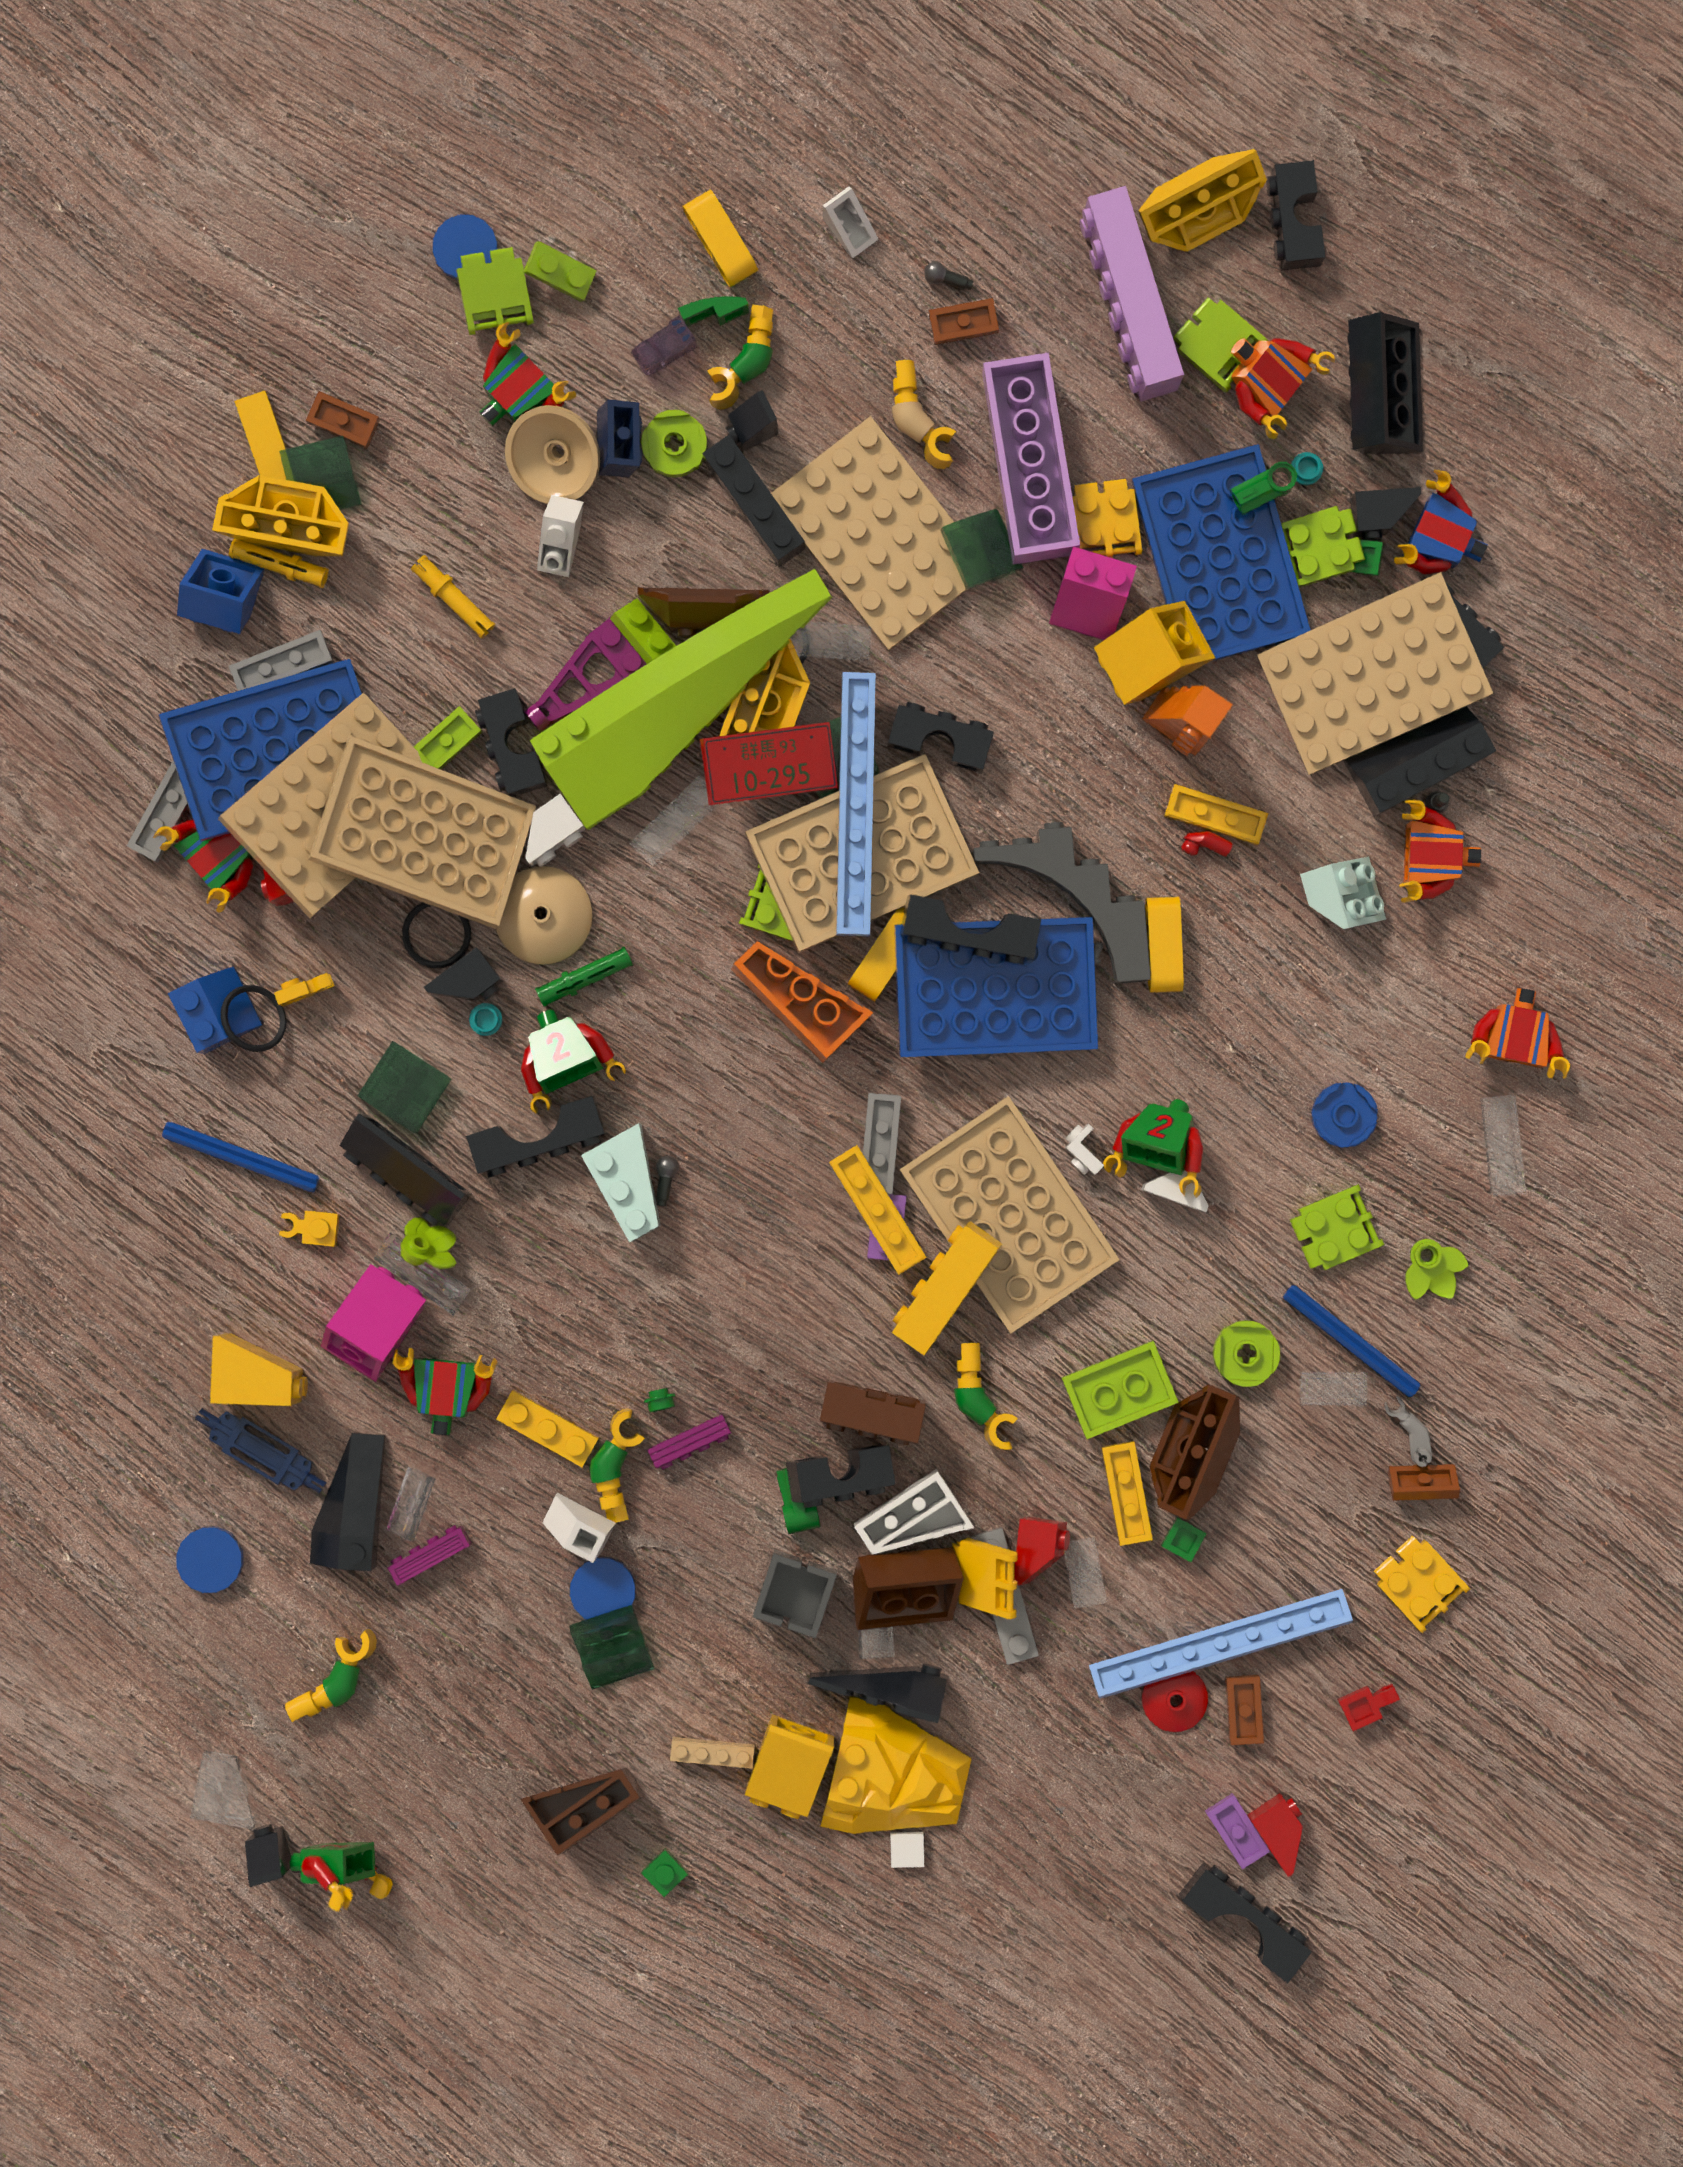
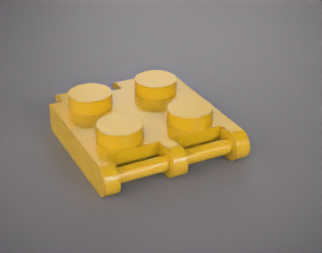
M1127 480L1103 481L1104 493H1098L1097 482L1074 485V496L1072 498L1080 549L1104 546L1103 550L1090 552L1113 558V555L1132 552H1135V555H1142L1134 489H1128ZM1133 543L1134 545L1127 547L1112 548V545Z
M1411 1536L1395 1551L1403 1560L1397 1563L1392 1556H1389L1374 1570V1573L1381 1579L1376 1585L1421 1633H1424L1427 1630L1425 1626L1440 1612L1445 1613L1448 1610L1447 1606L1462 1592L1467 1593L1470 1588L1425 1539L1419 1543L1414 1536ZM1447 1594H1450L1443 1601H1441Z
M969 1537L957 1542V1545L953 1543L952 1547L964 1577L959 1594V1604L1006 1619L1016 1618L1017 1610L1013 1608L1014 1590L1017 1589V1581L1014 1580V1562L1018 1560V1553Z

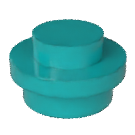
M1300 453L1291 463L1296 469V482L1298 484L1312 485L1322 476L1323 463L1314 453Z
M481 1003L475 1006L469 1016L471 1028L482 1036L495 1034L500 1029L503 1020L500 1010L490 1003Z

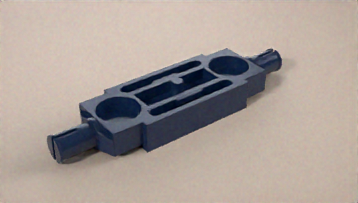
M201 1408L198 1412L209 1419L208 1421L199 1415L195 1418L196 1421L211 1429L210 1441L222 1447L221 1451L277 1485L282 1483L296 1491L304 1484L320 1494L323 1489L312 1482L314 1481L322 1487H325L327 1484L326 1481L310 1473L313 1462L301 1456L298 1449L246 1418L242 1417L239 1419L227 1411L218 1418L204 1410V1408ZM251 1425L288 1447L290 1453L285 1454L265 1439L251 1434L246 1430V1426ZM237 1448L262 1466L264 1464L274 1470L276 1476L271 1477L234 1455L232 1449Z

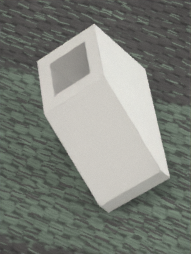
M551 495L542 520L537 563L538 571L569 577L579 537L584 502Z
M561 794L533 812L525 857L532 867L536 864L540 867L544 866L556 857L554 851L563 845L569 848L583 837L581 832L585 830L584 826Z
M559 1493L555 1495L543 1521V1524L563 1548L592 1563L603 1551L616 1524Z

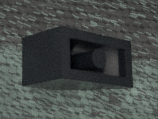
M763 390L755 393L728 415L730 425L725 427L726 431L736 444H740L743 452L778 435L777 418Z
M1421 487L1355 492L1350 498L1351 510L1357 532L1353 533V537H1362L1363 540L1369 541L1381 540L1382 535H1386L1421 495Z
M476 947L424 986V988L432 995L476 1001L483 998L486 1001L501 990L498 985L503 982V979L481 950Z
M267 1824L253 1829V1835L245 1841L250 1887L283 1878L290 1869L291 1858L283 1826L273 1829L272 1824Z

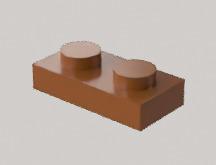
M993 298L931 309L928 312L934 345L999 333Z
M318 391L305 421L307 424L368 449L380 418L377 415Z
M1455 1464L1427 1465L1425 1467L1418 1465L1389 1466L1388 1478L1393 1501L1459 1498L1460 1486Z
M1260 1676L1225 1677L1230 1745L1263 1744Z

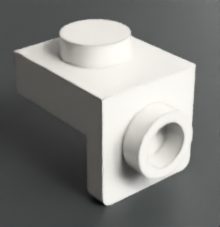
M1078 1124L1065 1138L1069 1144L1064 1149L1074 1157L1071 1163L1083 1175H1086L1088 1171L1092 1175H1096L1104 1166L1080 1143L1094 1129L1090 1124H1087L1084 1128Z

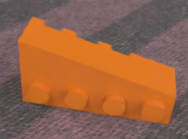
M1205 685L1191 686V688L1182 686L1181 689L1165 687L1151 704L1142 720L1174 741L1172 746L1177 751L1186 756L1189 753L1196 756L1210 739L1233 704Z
M758 941L731 968L739 979L822 1063L874 1013L864 1006L862 1007L853 1002L843 993L827 986L814 975L801 970L794 963Z

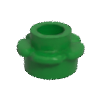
M668 1388L648 1392L649 1399L644 1400V1403L648 1404L649 1413L675 1407L673 1397H676V1394H669Z

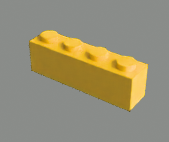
M971 1221L964 1228L960 1225L956 1227L948 1239V1242L952 1244L946 1254H943L941 1251L929 1267L934 1271L927 1281L922 1278L912 1291L911 1295L915 1299L908 1308L903 1305L892 1320L897 1324L892 1333L922 1355H925L930 1350L1002 1246L1001 1242Z

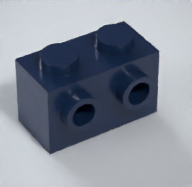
M607 399L597 410V442L600 450L598 475L629 478L641 466L642 449L640 448L642 418L639 416V402Z

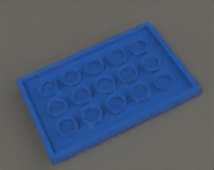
M1259 444L1132 478L1131 481L1165 605L1181 601L1186 602L1215 656V659L1212 661L1286 642L1311 631L1275 500L1242 516L1230 493L1231 488L1266 471Z
M350 659L159 714V719L200 842L229 834L230 832L218 820L220 815L362 694Z
M1093 917L1040 919L1041 924L1034 959H1025L1024 965L1005 962V955L992 953L991 959L973 956V949L960 947L959 952L939 949L940 943L928 940L926 946L907 943L908 936L900 935L902 924L894 925L900 1057L1098 1049ZM1000 921L952 923L965 932L982 934L992 930Z

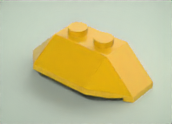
M1251 149L1213 157L1156 187L1138 210L1149 240L1188 252L1244 222L1257 199L1260 189L1264 187L1267 181L1257 151Z
M258 475L230 493H226L218 498L212 531L263 547L311 556H343L349 523L325 487Z
M789 639L790 642L782 651L778 650L766 663L767 666L758 676L755 674L745 684V689L731 703L719 736L795 726L809 689L810 681L791 639Z

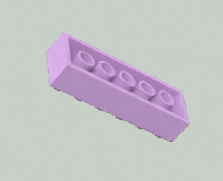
M1123 186L1087 198L1085 209L1082 210L1083 219H1080V227L1084 239L1090 238L1093 249L1089 251L1091 264L1094 270L1099 269L1102 277V281H1099L1100 293L1104 301L1109 300L1112 312L1108 313L1109 322L1113 332H1119L1121 343L1118 344L1119 354L1123 363L1128 362L1131 374L1127 375L1132 394H1138L1140 402L1175 392L1179 388L1184 373L1127 188Z
M1049 353L983 363L982 377L1013 565L1070 556L1073 546L1080 548V541Z

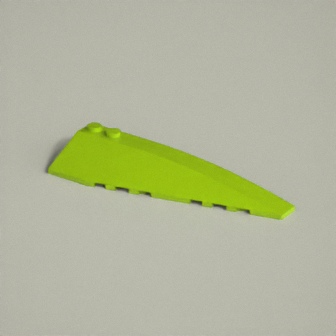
M816 569L777 588L692 636L530 740L544 767L586 829H591L642 796L651 787L650 783L672 765L673 759L695 741L694 738L704 727H709L745 689V684L755 674L759 675L767 666L766 663L778 650H783L790 642L789 639L799 628H804L831 600L832 595Z

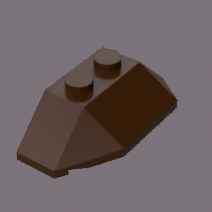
M638 587L637 594L639 600L671 633H677L679 638H691L730 614L765 596L770 591Z
M1208 1384L1202 1390L1174 1405L1149 1466L1158 1497L1157 1503L1159 1508L1189 1521L1216 1494L1240 1435V1404L1238 1396Z

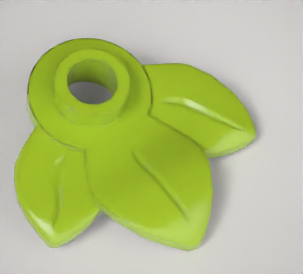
M415 1217L408 1221L404 1227L405 1237L401 1242V1256L406 1262L416 1266L427 1262L438 1269H448L457 1264L455 1258L448 1252L456 1243V1235L451 1230L443 1226L430 1227L422 1217Z
M1432 1239L1417 1241L1410 1251L1412 1264L1405 1273L1407 1290L1414 1299L1422 1297L1428 1289L1440 1297L1452 1299L1456 1289L1454 1272L1462 1271L1469 1266L1465 1256L1454 1247H1441L1439 1243ZM1424 1249H1429L1432 1256L1429 1261L1425 1262L1421 1259V1252Z

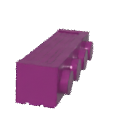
M721 1414L650 1447L647 1451L655 1468L661 1467L664 1470L672 1466V1461L680 1458V1461L691 1457V1452L697 1449L699 1452L710 1448L709 1444L716 1440L719 1444L729 1439L728 1435L732 1432L724 1414Z
M454 1525L445 1530L446 1535L440 1538L436 1535L427 1540L428 1545L422 1548L418 1545L408 1551L410 1555L404 1558L400 1555L391 1560L392 1565L387 1569L396 1585L404 1583L470 1546L472 1542L463 1526L457 1528Z

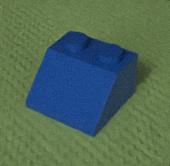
M201 549L179 584L177 616L190 619L193 622L214 626L227 632L240 634L251 617L264 574V568L235 558L232 559L223 554Z
M234 966L198 978L168 993L197 1053L206 1054L231 1042L223 1029L220 1014L226 996L235 988L244 986ZM247 992L234 997L229 1005L227 1017L231 1030L239 1038L263 1026Z

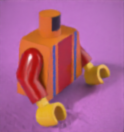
M1245 338L1239 340L1231 349V354L1241 362L1232 373V380L1236 384L1235 391L1240 410L1259 426L1265 425V433L1268 438L1276 439L1278 433L1271 428V425L1275 424L1283 430L1286 429L1287 422L1285 418L1278 414L1312 371L1309 365L1311 363L1315 364L1317 372L1326 375L1330 370L1322 367L1319 362L1323 359L1335 362L1334 355L1327 351L1317 355L1315 349L1287 339L1259 340L1254 346Z
M1405 800V804L1411 806V813L1402 814V818L1404 820L1416 821H1410L1406 824L1404 880L1403 883L1399 884V887H1405L1408 891V896L1401 898V902L1434 899L1450 890L1454 885V881L1462 877V866H1480L1481 848L1463 847L1464 834L1462 831L1456 830V826L1452 821L1439 812L1425 807L1424 803L1420 800Z
M1517 988L1514 1006L1498 1005L1496 1009H1490L1475 1024L1471 1046L1465 1054L1467 1059H1470L1474 1052L1479 1054L1481 1057L1480 1064H1483L1487 1057L1537 1068L1547 1067V1063H1549L1550 1065L1547 1070L1549 1078H1553L1555 1069L1563 1073V1079H1566L1570 1070V1063L1564 1058L1561 1040L1554 1023L1549 1020V1014L1533 1010L1536 991Z

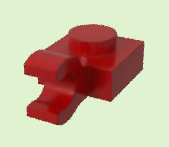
M1393 1684L1384 1686L1373 1694L1367 1685L1339 1698L1338 1702L1352 1731H1356L1382 1719L1383 1717L1379 1709L1400 1700Z

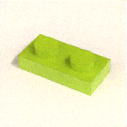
M537 241L533 246L523 273L581 302L585 300L597 270Z
M638 598L614 612L610 618L646 664L676 647L675 643Z
M459 706L418 742L414 748L418 751L422 763L442 769L482 733V730Z

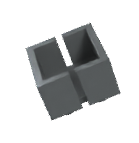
M774 1549L753 1612V1618L781 1627L783 1617L785 1616L790 1618L787 1629L816 1638L837 1576V1570L811 1561L805 1567L802 1566V1558Z

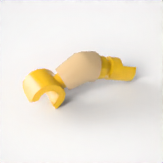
M913 360L896 361L897 377L893 379V390L898 395L894 397L895 405L892 406L894 422L898 430L916 442L921 443L923 441L926 443L924 446V456L931 466L937 469L948 468L953 462L950 454L938 451L935 443L938 441L949 443L956 431L949 427L933 428L935 423L923 411L922 404L918 402V395L914 394L917 390L915 362Z

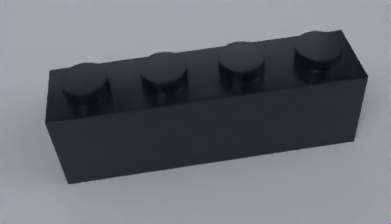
M1383 312L1348 320L1349 333L1347 340L1350 358L1348 372L1351 388L1349 404L1352 419V449L1371 455L1422 453L1423 425L1419 323Z
M1466 706L1343 761L1373 817H1376L1496 752V749L1480 720Z
M358 1113L339 1145L346 1150L343 1154L346 1159L358 1167L363 1163L372 1170L369 1175L384 1187L389 1183L398 1190L396 1196L410 1207L414 1203L425 1210L422 1216L436 1227L440 1223L448 1226L472 1195L467 1189L367 1114Z

